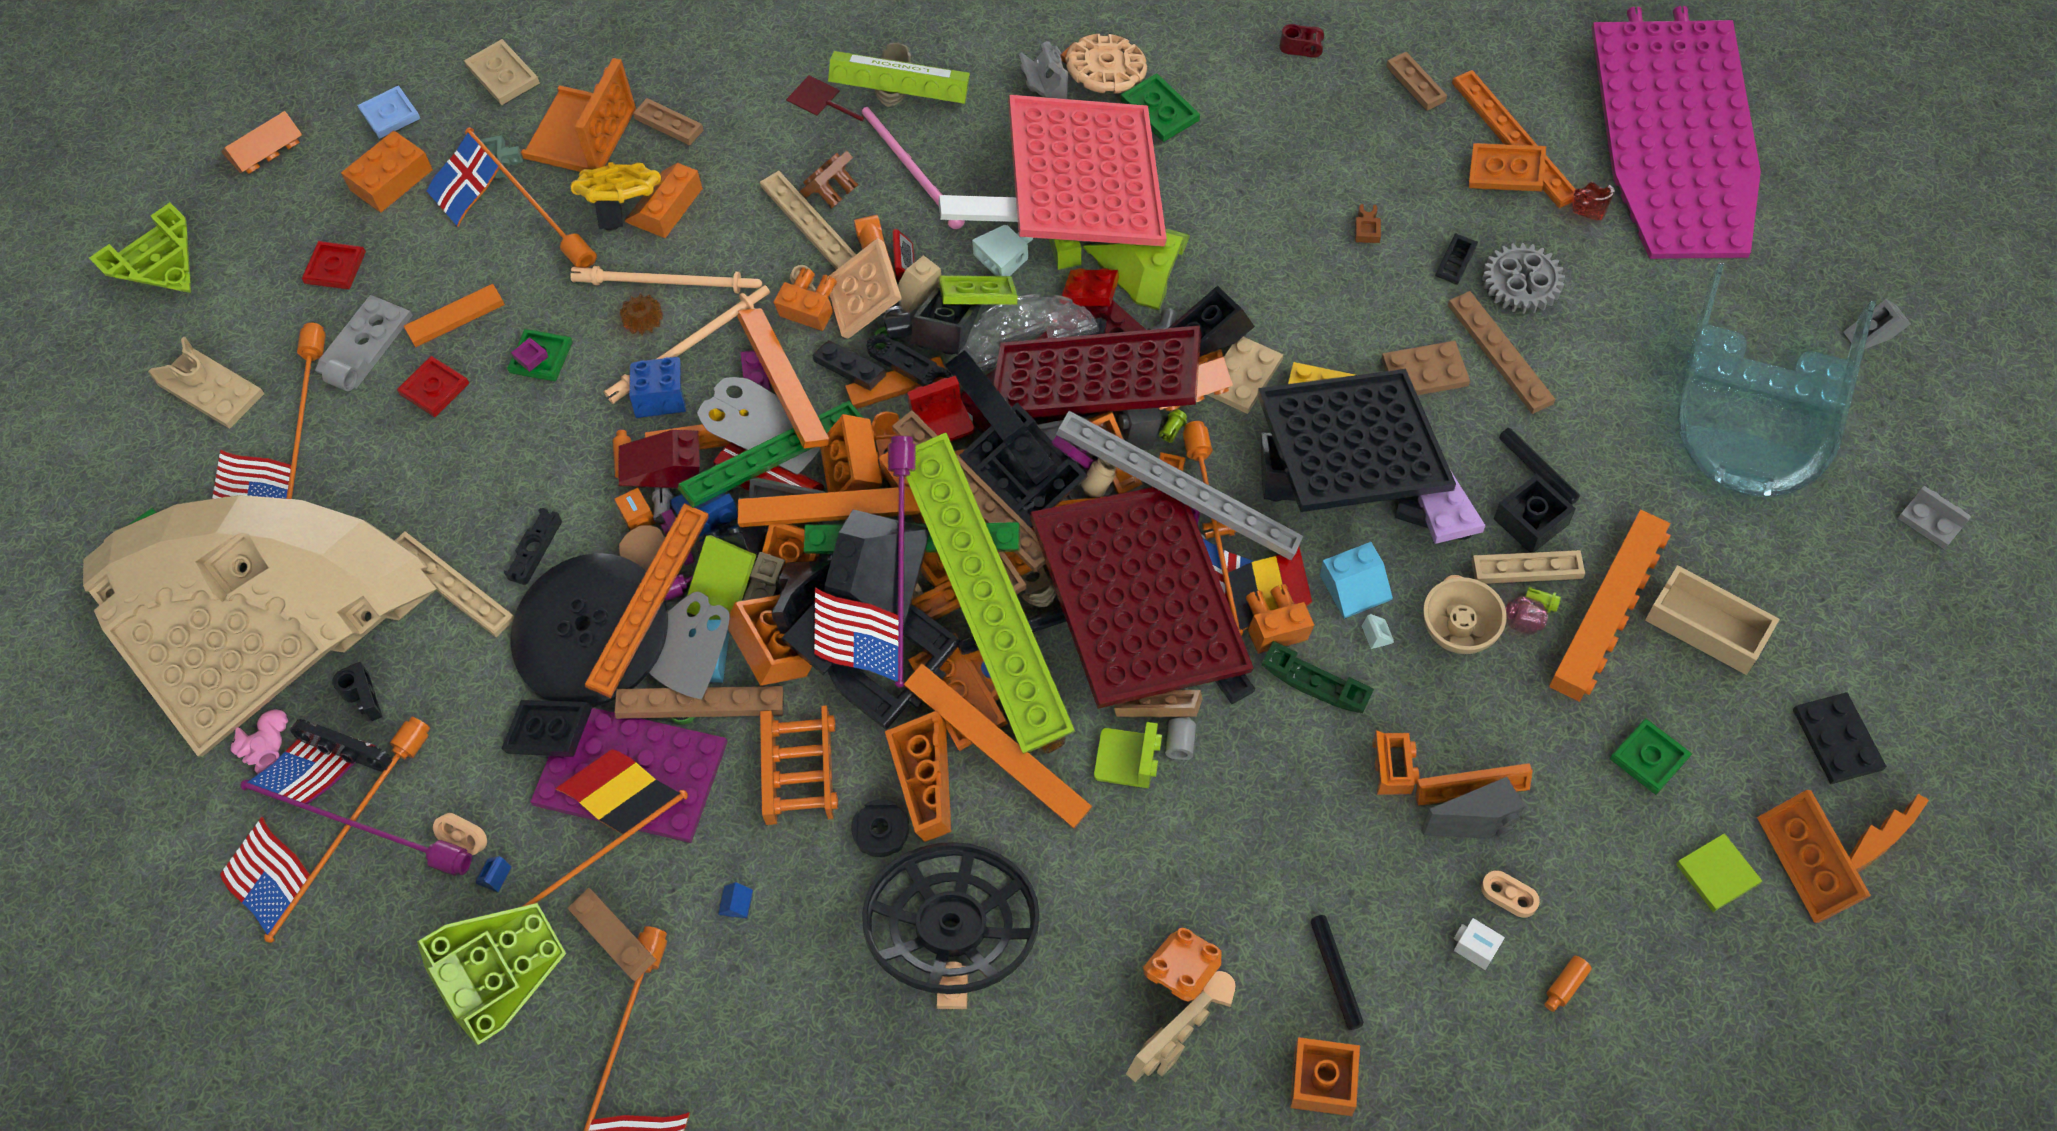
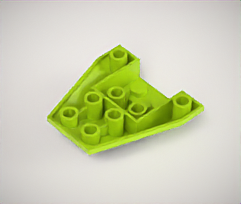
M538 903L446 924L417 941L427 973L455 1021L476 1045L486 1041L508 1025L566 954Z

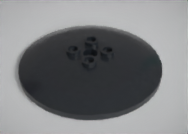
M593 553L565 560L539 577L523 596L514 615L511 627L510 646L517 671L524 682L537 694L549 701L587 702L591 706H598L615 700L616 690L612 697L609 698L586 688L585 683L645 576L646 571L638 564L624 557L613 554ZM665 599L616 689H633L648 675L656 664L664 647L668 629V612ZM585 619H590L589 627L586 630L579 631V624Z

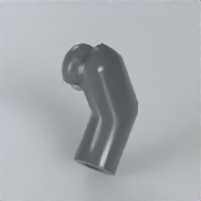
M1171 308L1163 309L1160 314L1162 315L1160 324L1148 330L1169 328L1177 320L1175 310Z

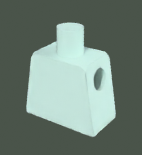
M1003 225L973 239V254L995 276H1011L1028 260L1027 244L1033 238L1019 237V232L1016 234L1008 225Z

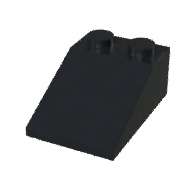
M1217 285L1169 328L1200 326V356L1235 344L1255 326L1243 309Z
M936 287L913 316L911 344L918 345L923 349L932 348L940 350L948 355H958L967 342L981 304H943L940 288Z
M1261 433L1263 498L1275 502L1281 500L1296 501L1272 434Z

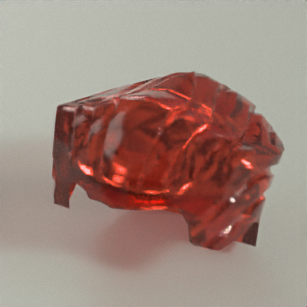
M1594 182L1588 183L1582 189H1576L1573 194V212L1593 220H1602L1607 213L1615 189L1610 185L1603 189Z

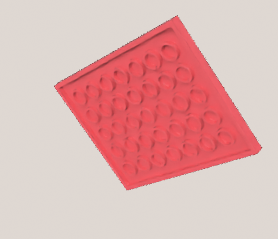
M1009 95L1008 105L1019 237L1165 246L1167 238L1148 106Z

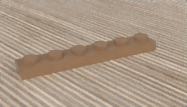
M1471 291L1449 300L1448 307L1529 411L1534 414L1553 405L1555 401L1553 395Z
M783 686L709 687L706 689L702 700L686 696L670 688L616 689V719L760 716V711L769 710L772 711L773 716L783 715Z

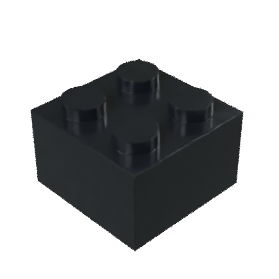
M1536 474L1499 502L1494 520L1530 553H1534L1570 524L1576 508Z

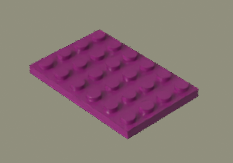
M592 708L574 757H548L530 802L536 807L599 821L575 799L557 791L555 788L611 749H614L632 758L659 782L677 792L685 790L688 793L686 800L683 798L638 831L692 843L728 741L724 737L640 718L616 719L614 712Z

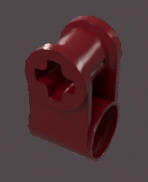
M1296 24L1285 25L1282 29L1279 48L1285 54L1313 58L1319 57L1323 52L1321 42L1324 39V31L1319 27Z

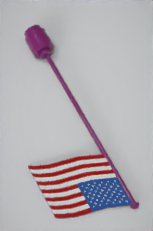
M893 436L891 437V443L888 444V471H892L893 476L899 477L898 615L872 604L832 596L815 587L814 654L835 664L872 671L896 681L895 685L899 688L903 687L905 683L903 682L904 477L910 476V472L916 470V444L913 443V437Z
M298 739L272 765L250 781L243 780L240 784L241 789L244 791L250 789L426 853L429 867L453 876L458 874L464 875L471 865L472 855L463 847L443 840H438L429 847H425L308 805L332 787L353 764L344 761L335 754H324L316 747L303 743ZM365 742L366 746H376Z

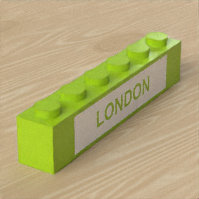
M834 51L830 58L828 82L965 104L970 73Z

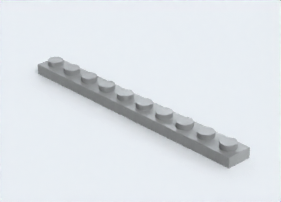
M1068 411L1056 433L1057 436L1289 560H1292L1303 536L1071 411Z

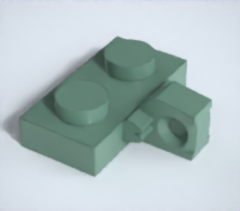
M502 135L480 139L504 167L523 162L519 146L505 147V140ZM499 169L493 179L505 177V174Z

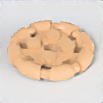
M1092 34L1082 37L1078 43L1075 42L1070 46L1066 54V67L1071 77L1077 83L1082 82L1084 88L1105 94V91H1113V94L1126 92L1134 87L1135 84L1141 83L1147 73L1146 58L1143 52L1135 44L1131 45L1129 40L1117 35L1108 34V36H1100V34Z

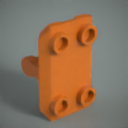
M1179 928L1178 931L1168 936L1144 965V975L1154 983H1160L1172 990V994L1187 1002L1193 1001L1204 991L1206 984L1221 966L1222 952L1217 946L1208 943L1189 929Z

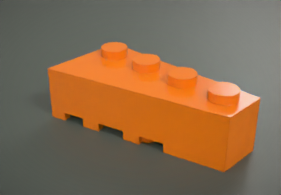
M934 711L885 731L914 831L924 842L951 832L946 722L937 711Z

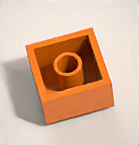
M1298 1037L1294 1051L1290 1108L1352 1116L1357 1104L1360 1045Z

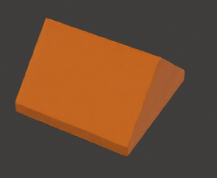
M791 524L769 525L762 552L784 559V568L788 562L816 561L820 555L806 554L804 552L805 529Z

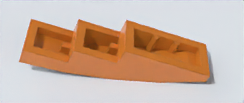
M1917 794L1907 805L1903 814L1894 809L1884 820L1880 829L1873 825L1868 827L1849 856L1857 872L1864 870L1883 855L1907 831L1929 800Z

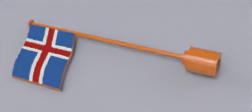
M467 128L465 130L466 136L460 146L435 175L427 189L428 194L456 226L460 225L467 211L485 192L500 169L563 238L560 250L573 265L579 268H588L593 265L597 255L580 235L575 233L566 235L474 134V129Z

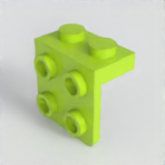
M1147 722L1145 733L1111 728L1102 729L1094 771L1095 780L1149 789L1151 777H1156L1158 760H1154L1155 751H1160L1162 734H1157L1158 724Z

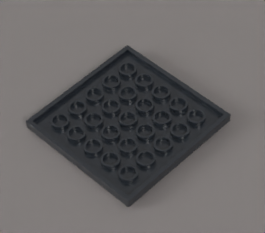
M1406 369L1258 388L1257 396L1300 512L1454 491L1456 482Z

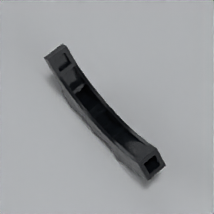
M833 553L820 554L816 561L788 562L782 574L779 576V586L782 589L780 598L772 610V619L777 624L780 634H786L796 623L798 616L815 601V587L825 592V582Z

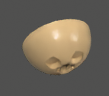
M1451 578L1437 584L1427 595L1423 609L1424 623L1431 638L1442 648L1457 654L1478 653L1493 645L1501 636L1507 619L1506 609L1500 596L1487 584L1472 578Z

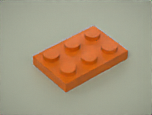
M1473 143L1469 188L1542 191L1546 146Z

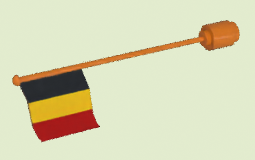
M1192 421L1184 426L1183 431L1187 457L1194 461H1199L1203 483L1209 485L1204 460L1212 453L1208 428L1201 421ZM1211 518L1229 606L1241 636L1243 635V630L1249 628L1254 616L1246 601V596L1252 592H1255L1257 596L1256 591H1262L1269 610L1278 609L1270 591L1278 585L1282 590L1281 584L1287 585L1294 604L1304 602L1307 607L1312 603L1300 547H1298L1292 560L1282 555H1277L1248 563L1228 573L1218 524L1216 520Z
M611 749L555 789L575 799L600 822L623 835L523 906L539 902L683 798L686 800L688 793L685 790L677 792L659 782L632 758L619 751Z

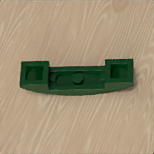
M1275 641L1272 642L1262 662V666L1300 692L1335 707L1363 714L1374 688L1351 677H1348L1347 681L1297 658L1298 652Z

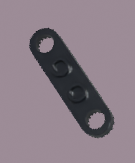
M877 333V335L874 334L873 337H869V340H867V351L872 358L923 387L935 383L933 380L937 377H952L948 369L940 367L936 362L902 343L890 339L887 335ZM878 343L886 345L881 351L880 349L877 351V349L874 350L873 348Z
M297 719L290 728L291 733L298 740L316 747L324 754L329 755L332 753L340 756L348 763L353 764L356 762L383 772L387 770L392 762V758L389 757L390 755L385 754V751L381 752V748L366 746L363 741L318 724L316 726L314 724L310 725V722H306L304 719Z

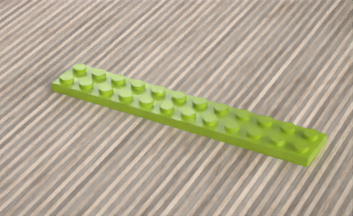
M947 433L916 445V470L910 472V476L906 477L1023 754L1076 732Z

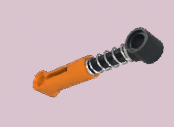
M877 214L854 220L859 243H861L862 250L877 238L884 242ZM901 300L884 312L885 316H883L887 336L892 340L911 336L912 333L911 319L908 311H904L903 307L900 306Z

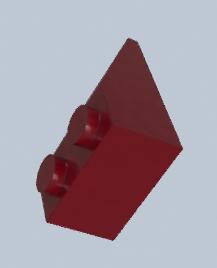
M672 429L620 445L618 449V486L678 488L679 483L699 474V433L695 430Z

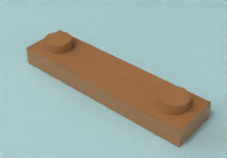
M590 888L568 907V910L633 981H636L657 960Z

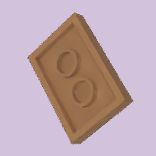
M1456 341L1382 354L1381 359L1385 371L1406 369L1417 395L1467 387L1470 384V379Z

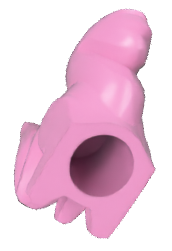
M277 709L263 713L257 722L258 731L250 736L239 727L235 729L231 752L237 755L238 758L245 756L242 760L243 763L248 765L256 764L255 772L257 774L261 773L279 758V749L282 744L280 732L286 729V724L288 723L286 713Z

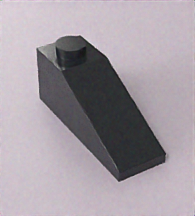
M618 201L595 202L599 229L616 230L618 227H623L621 203Z

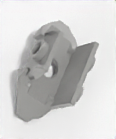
M1049 41L1042 43L1043 51L1035 61L1022 52L1019 54L1022 62L1020 67L1027 77L1026 85L1032 92L1036 91L1044 98L1067 99L1068 71L1063 68L1060 57L1062 53L1057 46H1052ZM1051 68L1054 74L1050 78H1046V72Z

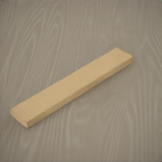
M780 171L760 181L761 188L836 270L856 255Z
M406 531L395 540L421 558L428 567L423 572L435 586L437 592L493 636L497 637L513 622L514 615Z

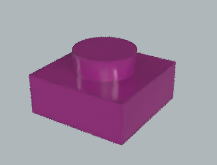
M528 338L511 352L513 358L529 372L549 357L546 350L531 338Z

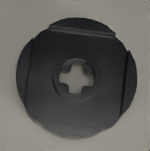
M873 800L865 804V807L859 813L857 811L852 820L851 831L853 839L861 852L873 857H886L902 850L909 835V823L906 814L897 807V804L889 800ZM880 822L884 824V827H888L887 831H884L883 834H877L876 831H872L873 828L878 827Z

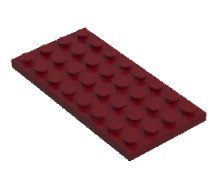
M1200 326L1001 342L993 385L1011 407L1018 402L1031 417L1067 415L1068 411L1074 414L1196 405L1201 343Z

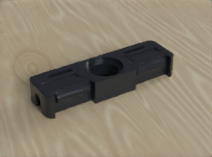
M545 508L538 510L540 515L531 530L527 529L515 550L517 556L509 570H504L508 580L522 585L529 583L562 523V519L557 512L552 511L550 514ZM530 543H540V546L537 550H527V546Z

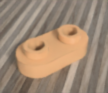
M446 813L434 821L433 831L438 840L463 847L471 855H475L485 849L487 837L479 826L453 813Z
M1491 871L1482 881V893L1491 902L1522 918L1530 917L1536 912L1540 900L1537 892L1531 887L1502 871ZM1491 885H1498L1501 891H1493ZM1518 900L1526 901L1527 907H1521L1518 904Z

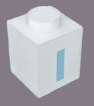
M1473 918L1468 927L1462 924L1456 933L1454 940L1458 941V944L1454 951L1486 970L1505 937Z

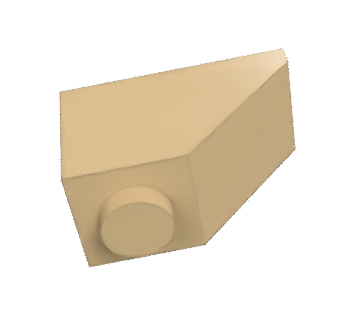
M924 255L905 270L898 284L902 298L900 306L903 307L904 311H908V313L924 302L936 287L939 288L941 268Z

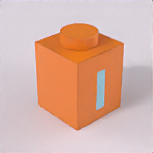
M639 488L614 499L630 531L640 525L651 526L656 523Z

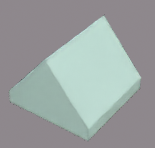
M1372 614L1368 615L1362 624V629L1370 648L1373 649L1394 643L1386 620Z

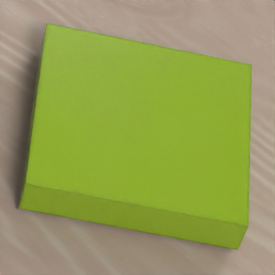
M1725 833L1676 863L1677 867L1712 912L1717 911L1762 882L1761 878Z

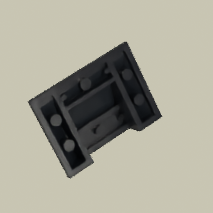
M1017 402L1011 408L1057 467L1056 471L1037 485L1034 484L992 426L959 456L1032 528L1031 512L1055 507L1084 481L1088 475L1070 457L1068 458L1061 450L1052 445V440L1037 426L1035 420Z
M853 509L839 531L825 582V593L838 598L872 604L898 615L899 521ZM904 522L903 633L930 536L928 528Z

